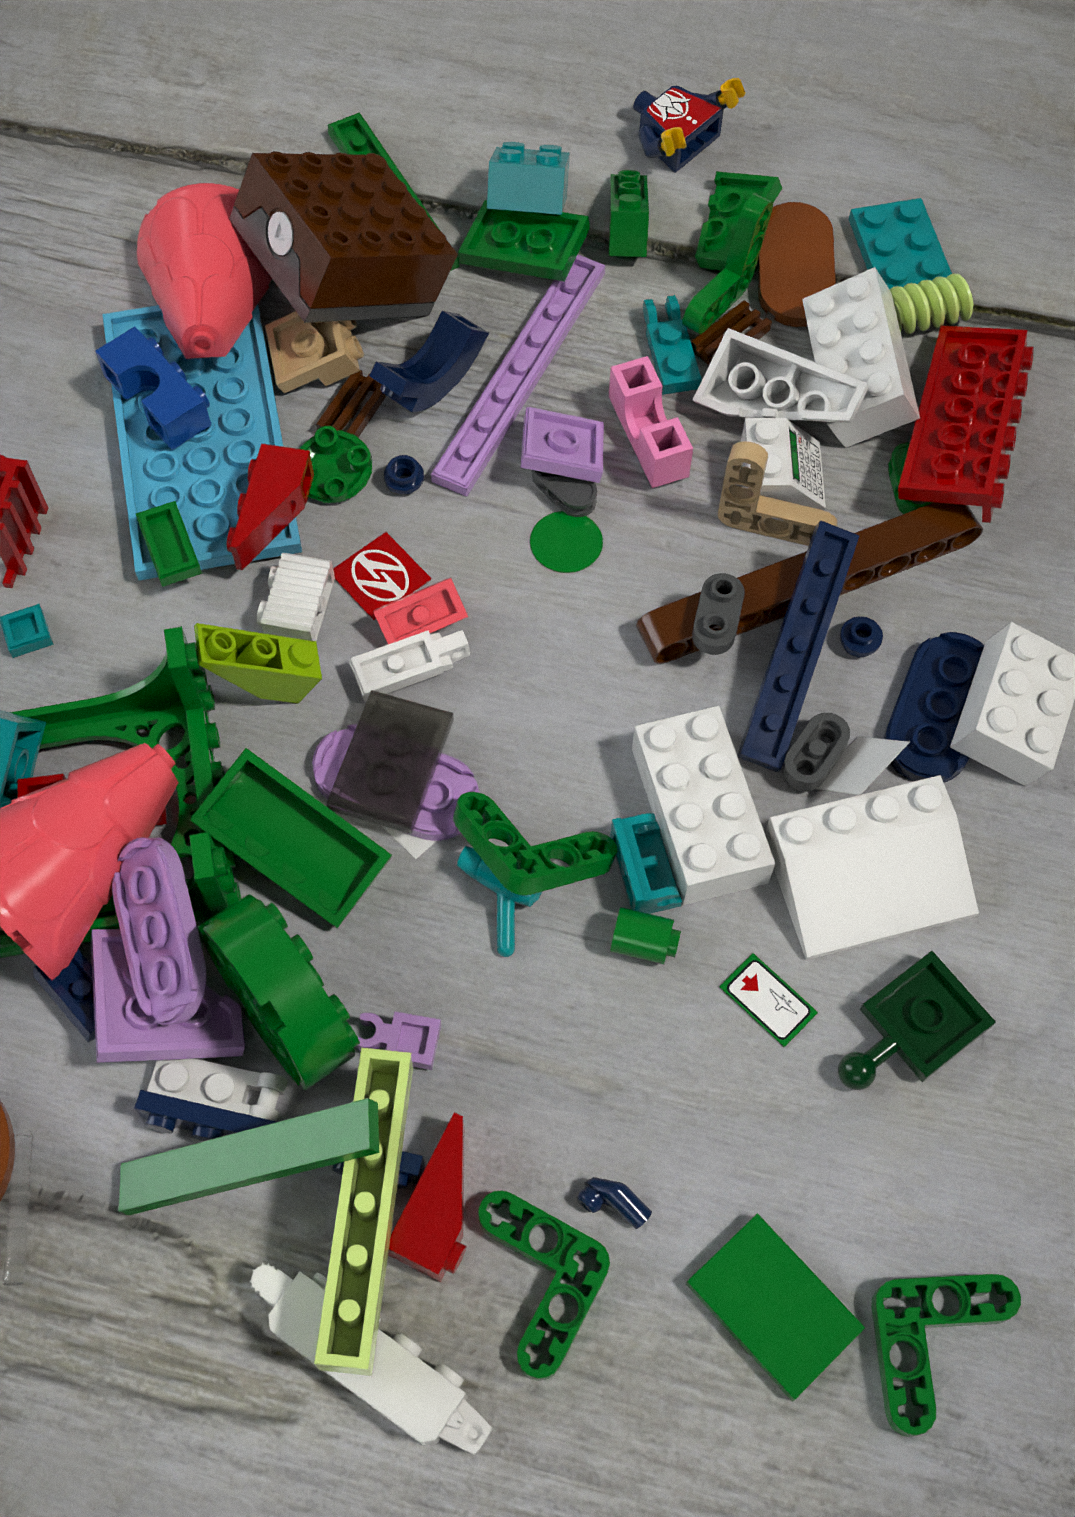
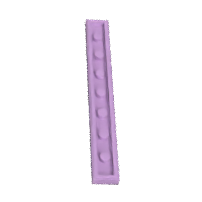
M577 255L565 282L553 280L431 473L433 483L466 497L469 495L605 275L604 264Z

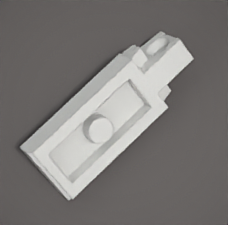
M429 630L352 657L349 659V663L365 702L443 674L444 671L453 668L454 662L470 656V648L463 630L441 637L440 633L430 634Z

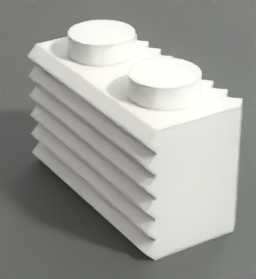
M281 553L279 566L272 565L269 572L268 588L270 589V595L268 596V601L262 600L258 607L257 624L262 626L264 634L317 642L335 580L332 561Z

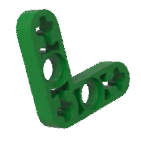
M755 193L747 199L738 218L725 268L690 301L682 320V324L685 327L699 334L704 333L744 294L755 271L771 217L773 202Z
M478 792L462 794L458 798L453 814L455 826L500 883L508 891L518 895H532L604 875L610 871L618 852L617 845L612 838L595 831L530 846L498 805L490 797ZM488 839L501 840L508 846H498L491 843ZM550 859L566 862L569 867L559 866L551 862Z
M503 1190L494 1191L485 1196L478 1209L479 1224L482 1230L494 1240L555 1273L517 1349V1361L522 1373L536 1381L547 1380L560 1369L607 1277L610 1266L609 1254L606 1248L597 1240L516 1195ZM503 1203L508 1204L510 1217L522 1223L524 1213L532 1216L523 1228L521 1241L512 1238L517 1232L515 1226L504 1221L498 1227L491 1225L492 1215L488 1212L490 1207L499 1209ZM538 1226L551 1227L558 1236L557 1246L548 1253L537 1252L529 1242L531 1232ZM591 1251L597 1255L595 1263L601 1270L598 1273L591 1270L587 1273L581 1287L591 1289L588 1297H585L576 1287L560 1282L563 1276H567L573 1282L579 1268V1263L573 1260L576 1255L585 1257ZM559 1295L571 1296L578 1305V1315L570 1323L562 1324L556 1322L549 1313L550 1302ZM543 1321L553 1332L567 1335V1338L561 1344L554 1337L548 1351V1355L554 1359L553 1363L550 1366L542 1363L538 1370L529 1366L531 1356L526 1353V1349L529 1345L535 1348L540 1346L546 1331L537 1330L536 1328L539 1322Z
M999 1274L894 1279L887 1281L875 1291L872 1297L871 1309L884 1408L887 1421L895 1432L907 1437L921 1435L931 1429L936 1420V1402L925 1328L991 1325L1011 1319L1017 1314L1021 1306L1019 1289L1011 1279ZM966 1286H971L970 1294ZM992 1286H995L997 1294L1005 1295L1007 1298V1303L999 1307V1313L996 1312L993 1304L981 1303L972 1307L975 1315H970L971 1297L983 1296L989 1293ZM916 1288L922 1289L921 1307L926 1318L919 1317L921 1307H909L900 1313V1318H895L893 1309H885L883 1302L891 1297L892 1291L897 1292L899 1300H915L919 1297ZM937 1288H948L956 1294L959 1308L955 1315L944 1316L934 1308L932 1299ZM895 1343H906L915 1351L917 1363L911 1372H901L891 1363L890 1350ZM916 1378L920 1380L921 1388L915 1386L910 1389L913 1405L922 1406L923 1416L915 1419V1427L910 1426L908 1417L899 1416L898 1407L906 1404L907 1401L905 1387L894 1390L893 1381L905 1383Z

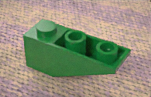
M622 170L618 174H611L609 256L647 257L649 224L647 175H640V172L635 170Z

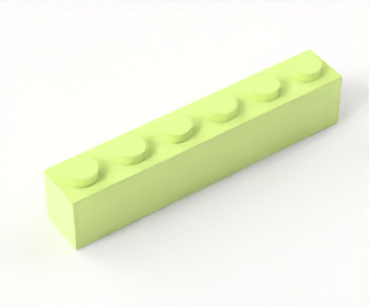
M361 1047L353 1102L369 1098L378 1103L379 1153L344 1162L314 1361L316 1367L321 1371L372 1376L413 1074L412 1056L408 1052Z

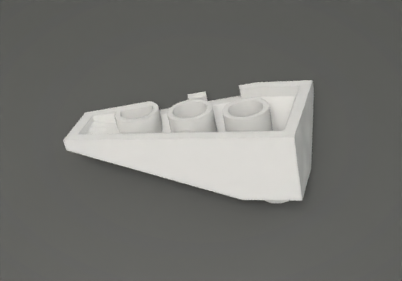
M727 328L693 397V401L729 417L786 418L788 420L851 423L869 388V384Z

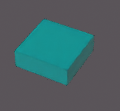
M40 604L0 616V624L7 647L13 658L54 645Z

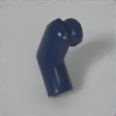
M593 1177L584 1182L586 1187L577 1194L578 1202L588 1212H598L603 1203L610 1205L635 1229L641 1227L652 1214V1211L622 1182Z

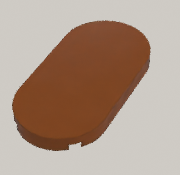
M787 202L776 205L772 209L758 257V297L762 309L766 313L769 311L774 315V320L791 327H806L808 325L802 299L836 284L833 227L829 218L818 208L801 202Z

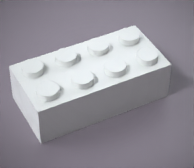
M875 267L802 299L815 363L869 384V388L851 423L827 422V425L843 446L847 448L920 419L892 293Z
M715 706L635 726L632 751L652 812L655 814L659 824L661 838L678 892L682 899V904L687 905L768 884L775 861L720 707Z

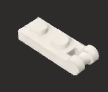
M198 1059L157 1060L147 1091L277 1121L279 1112L275 1110L279 1095H284L288 1079L273 1073H258ZM249 1090L260 1092L257 1105L246 1104Z

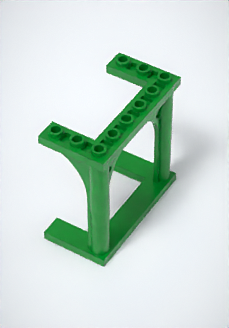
M181 626L164 629L165 656L157 669L140 682L123 690L100 697L9 713L46 722L40 749L91 740L118 741L132 746L146 743L153 748L159 744L160 738L167 730L173 727H181L185 730L182 741L176 747L166 750L175 763L179 757L186 754L185 762L189 765L184 769H180L176 765L171 768L178 781L176 790L179 800L178 824L171 845L176 850L179 858H192L194 873L191 879H186L195 921L199 922L209 920L242 898L239 884L234 882L232 868L237 867L235 853L211 837L209 832L203 831L190 821V818L225 774L222 762H215L213 749L221 748L217 724L216 722L210 723L208 711L215 710L212 687L208 685L205 668L201 667L198 663L196 643L187 642ZM137 730H150L149 736L140 737L137 734ZM188 796L196 797V801L194 803H185V799ZM188 835L190 837L191 846L186 845V837ZM113 894L108 904L103 905L82 943L91 942L92 929H120ZM0 927V958L25 954L23 949Z

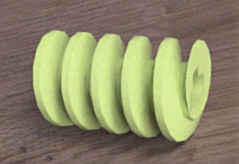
M953 273L946 278L936 277L932 281L922 280L918 284L908 283L904 287L894 286L890 289L900 333L903 327L907 334H912L915 331L916 324L920 330L926 331L929 329L930 320L936 328L943 326L945 319L952 325L958 322L959 315L966 322L973 313L972 294L969 285L960 274Z

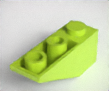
M196 623L194 626L199 665L260 699L299 704L322 680L316 641Z

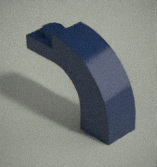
M442 310L428 339L412 358L401 364L376 361L369 376L382 384L380 390L383 394L411 412L426 410L441 401L461 381L477 358L489 332L460 314Z

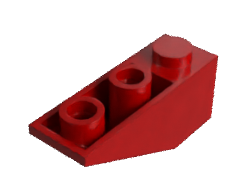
M261 443L257 459H251L248 467L249 486L247 492H242L238 500L237 514L239 519L236 527H231L227 536V551L232 552L237 570H243L305 508L314 477L310 451Z

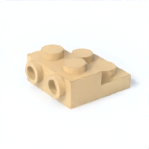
M294 311L265 325L278 388L285 394L318 378L325 386H328L359 372L358 359L363 358L364 353L360 342L351 333V330L357 327L356 320L304 323L298 313Z

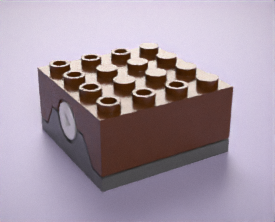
M277 151L271 153H252L234 203L235 206H233L229 218L304 323L428 316L458 255L447 241L446 236L439 231L428 217L425 209L408 192L406 185L389 168L386 160L374 153H368L367 155H347L345 153L315 154L312 152L290 154Z

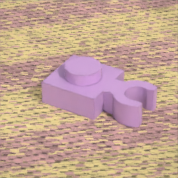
M394 1012L392 1024H386L376 1014H360L359 1020L361 1025L371 1026L376 1029V1032L369 1039L358 1037L360 1044L355 1047L356 1049L361 1051V1047L380 1049L382 1047L390 1051L411 1053L413 1067L432 1070L441 1030L440 1019Z

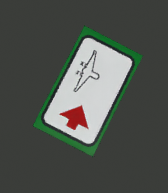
M754 953L719 986L783 1047L818 1013Z

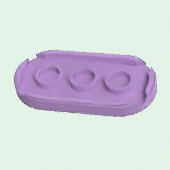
M366 724L348 725V729H342L339 732L336 729L326 735L318 744L312 761L315 782L323 796L333 804L425 840L441 841L461 834L453 822V814L458 798L466 792L479 793V789L473 773L460 760Z
M136 838L130 841L121 851L118 861H123L121 870L114 873L112 881L113 900L135 997L143 1012L147 1016L153 1015L156 1020L154 1022L161 1025L183 1023L192 1018L199 1009L206 988V964L183 867L176 850L166 840L161 838Z

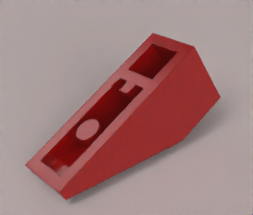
M455 1112L391 1234L388 1256L439 1282L442 1281L446 1271L452 1274L456 1272L467 1248L466 1245L461 1243L464 1230L465 1127L463 1116Z

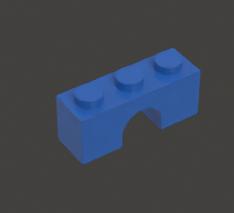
M134 326L95 350L104 377L125 400L143 391H154L142 399L141 403L149 426L171 450L211 426L207 411L210 403L207 396L200 387L195 386L192 388L187 382L184 372L175 361L169 363L164 358L163 351L154 338L149 337L146 339Z

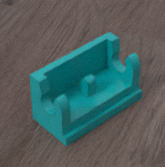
M646 813L623 819L621 817L612 819L610 838L617 845L616 859L631 910L651 914L681 907L682 899L676 887L655 814Z

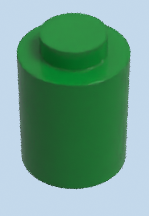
M620 907L610 952L664 964L666 956L675 958L681 931L672 929L674 919Z

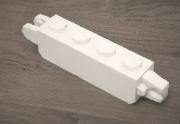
M262 1263L261 1266L252 1270L253 1274L249 1282L252 1284L251 1288L255 1289V1292L260 1294L261 1298H264L267 1303L274 1307L268 1315L270 1330L314 1364L327 1278L317 1272L311 1280L299 1271L293 1280L281 1270H275L276 1267L274 1265L271 1266L269 1263L264 1265ZM378 1329L372 1376L324 1371L423 1446L436 1444L440 1439H443L476 1456L493 1429L466 1401L468 1397L460 1389L464 1379L441 1362L437 1364L435 1369L428 1366L418 1358L423 1349L400 1332H397L392 1339Z

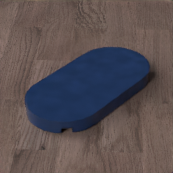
M947 632L941 633L939 637L932 638L931 640L930 638L925 640L917 648L887 725L884 739L910 742L890 764L898 773L911 781L941 775L943 783L948 782L963 771L970 757L950 748L984 648L980 641L969 635Z

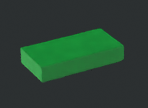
M175 501L136 513L162 587L202 574Z

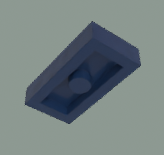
M78 949L68 967L64 968L53 980L35 965L33 977L88 1043L94 1040L93 980L90 962Z

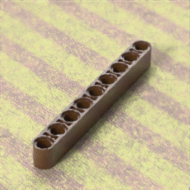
M934 502L855 532L854 534L859 535V539L840 596L962 549L980 537L983 527L968 505ZM807 551L737 577L744 587L745 594L736 636L785 617ZM723 589L717 590L720 594L730 593L729 591ZM701 592L651 610L637 621L636 628L655 663L664 664L699 651L693 642L692 633ZM713 624L709 626L714 631L722 629L719 625Z

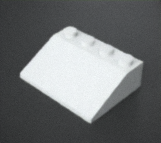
M941 775L769 818L765 836L775 861L774 871L806 960L976 917L979 914L957 815Z

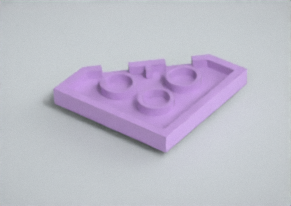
M92 929L91 959L97 1063L243 1056L245 1042L241 1006L227 995L222 998L206 986L199 1009L188 1021L168 1025L154 1022L156 1020L153 1015L147 1016L140 1008L135 997L120 929Z

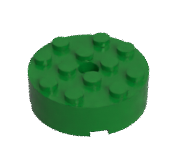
M248 894L198 926V932L225 984L235 992L245 1007L242 1011L285 1072L298 1086L301 1085L305 1091L355 1057L354 1047L359 1045L360 1041L347 1022L350 1016L343 1003L335 994L328 997L323 988L324 983L320 975L310 963L313 960V956L298 934L290 938L284 930L288 928V925L274 903L271 902L265 906L260 899H256Z

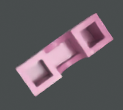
M646 356L610 368L609 399L651 487L655 488L689 477L693 447L679 418L667 420L662 404L663 386L649 357Z

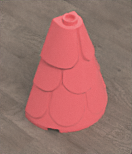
M199 183L172 190L157 200V205L148 215L145 214L139 229L137 241L138 265L151 287L154 299L162 310L164 323L186 359L225 357L252 319V311L268 290L269 283L272 280V277L229 220L239 189L231 186Z
M143 743L71 771L67 779L13 799L10 804L0 808V927L51 980L56 978L64 968L68 967L103 905L108 904L113 894L112 881L114 873L120 872L123 861H118L121 851L130 841L136 838H149L178 785V781L171 770L176 763L159 744L151 748L148 744Z

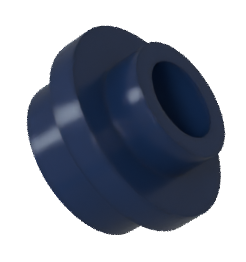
M399 455L392 458L384 470L386 486L397 494L413 493L421 487L424 481L422 466L413 457L408 455ZM401 476H409L408 478H399Z
M862 616L847 620L840 632V641L845 651L859 658L875 653L880 648L883 640L881 627L874 620ZM856 632H862L866 634L868 637H859L856 634Z

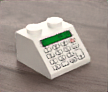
M745 418L741 442L747 441L759 444L768 453L760 495L825 511L820 442L786 418ZM743 463L742 467L750 468V464Z

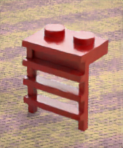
M0 455V557L7 568L2 584L5 588H13L16 576H25L27 572V567L23 561L24 554L32 555L35 548L30 540L31 534L39 535L42 529L37 519L38 514H47L49 507L28 461L6 458Z

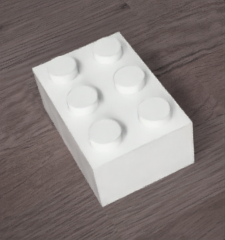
M1010 622L985 642L950 748L1024 786L1052 771L1075 700V655Z

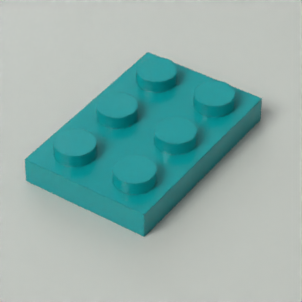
M922 198L850 210L848 220L866 268L869 270L875 267L889 290L894 286L904 287L908 283L918 284L922 280L932 281L936 277L946 278L952 274Z

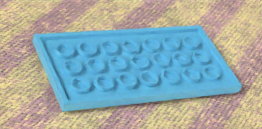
M257 304L252 311V319L225 357L186 359L164 323L162 310L159 305L102 314L106 344L135 326L146 339L149 337L155 339L163 351L164 358L169 363L175 361L184 372L187 382L192 388L195 386L200 387L210 403L207 411L211 426L171 450L149 426L141 403L142 399L154 391H143L125 400L111 384L134 567L138 580L157 578L158 574L136 513L173 501L177 504L201 570L235 564L232 552L227 551V536L230 528L236 527L239 519L237 514L239 496L242 492L246 493L249 486V463L251 459H257L261 443L284 447L259 305ZM295 517L252 561L278 557L283 552L290 554L301 553L302 547L297 518Z

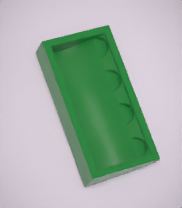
M247 748L243 750L190 818L192 823L203 831L209 832L211 837L337 929L392 857V854Z

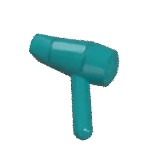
M465 846L459 856L457 866L472 879L477 880V882L497 894V952L503 957H509L515 951V903L531 907L540 898L542 892L532 895H518L508 891L472 847Z

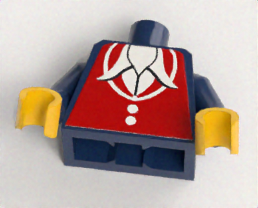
M740 78L727 80L721 85L720 90L708 95L692 93L680 86H671L657 98L647 91H642L636 97L633 109L641 114L638 135L645 155L648 158L658 157L672 171L678 172L720 137L724 108H734L739 102L738 98L744 97L746 94Z

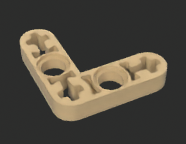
M747 441L738 442L732 446L726 465L718 509V518L722 523L735 529L809 546L815 526L820 520L837 527V519L829 512L761 496L768 461L767 451L759 444ZM743 463L750 464V468L742 467ZM737 485H743V486H746V487H748V488H743V487H740V486H737Z

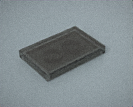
M371 690L327 800V807L333 812L412 834L453 724V713Z

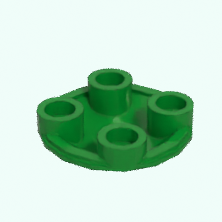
M323 426L300 447L301 450L310 451L314 477L308 495L310 498L323 503H340L355 497L367 485L372 474V456L367 445L356 435L342 430L337 431L332 426Z

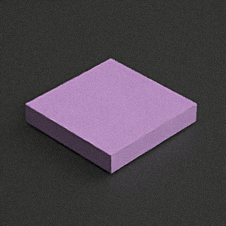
M526 407L523 420L520 468L600 483L603 474L604 422Z

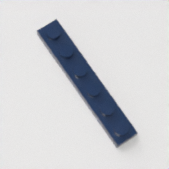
M821 520L815 526L737 754L738 758L774 772L781 770L859 535Z
M140 1090L134 1107L139 1115L146 1120V1127L169 1134L174 1132L175 1127L193 1131L191 1137L202 1142L277 1122L145 1090ZM402 1151L397 1188L407 1189L409 1183H418L426 1167L422 1155ZM344 1162L333 1164L332 1171L342 1175Z

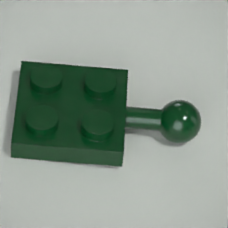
M930 951L862 1004L859 1010L884 1038L865 1053L851 1052L845 1055L838 1065L839 1078L849 1089H866L875 1080L876 1068L897 1052L923 1083L988 1031L996 1021L933 951Z

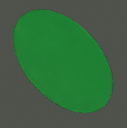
M563 511L548 514L537 522L531 532L530 547L535 558L543 566L553 571L571 573L583 570L597 560L602 551L603 537L597 524L589 517H573Z

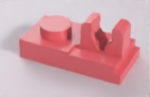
M451 577L373 611L388 644L429 630V633L435 632L468 617Z

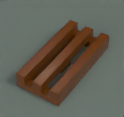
M743 300L711 325L704 333L691 341L694 354L710 365L714 357L712 355L716 353L727 328L742 333L752 325L754 328L745 335L759 340L771 330L772 321L767 317L762 320L760 318L761 313L757 309L750 311V304Z
M362 370L350 375L316 423L317 430L323 426H332L337 431H343L349 420L359 410L360 404L369 391H373L374 393L347 430L348 433L354 434L359 438L387 397L380 390L382 384L371 378L370 374L367 377L363 376Z

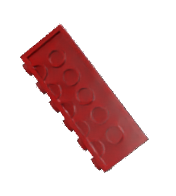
M940 326L918 410L920 419H917L914 425L898 486L899 499L982 506V522L991 523L994 508L1001 509L1003 504L1005 485L1000 483V479H1008L1011 455L1006 454V451H1014L1017 427L1012 426V423L1019 424L1021 420L1023 400L1018 399V396H1026L1028 373L1024 372V370H1031L1033 363L1034 347L1027 346L1028 330Z

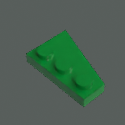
M716 171L714 179L716 189L714 195H710L708 221L703 223L695 254L700 268L723 270L725 268L738 218L744 204L754 193L774 203L782 190L779 177Z

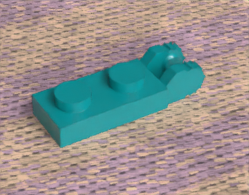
M676 295L667 296L665 310L669 321L659 323L653 300H644L643 316L646 323V337L657 376L663 386L662 395L697 390L702 379L687 327L682 324L683 319H681L680 306Z

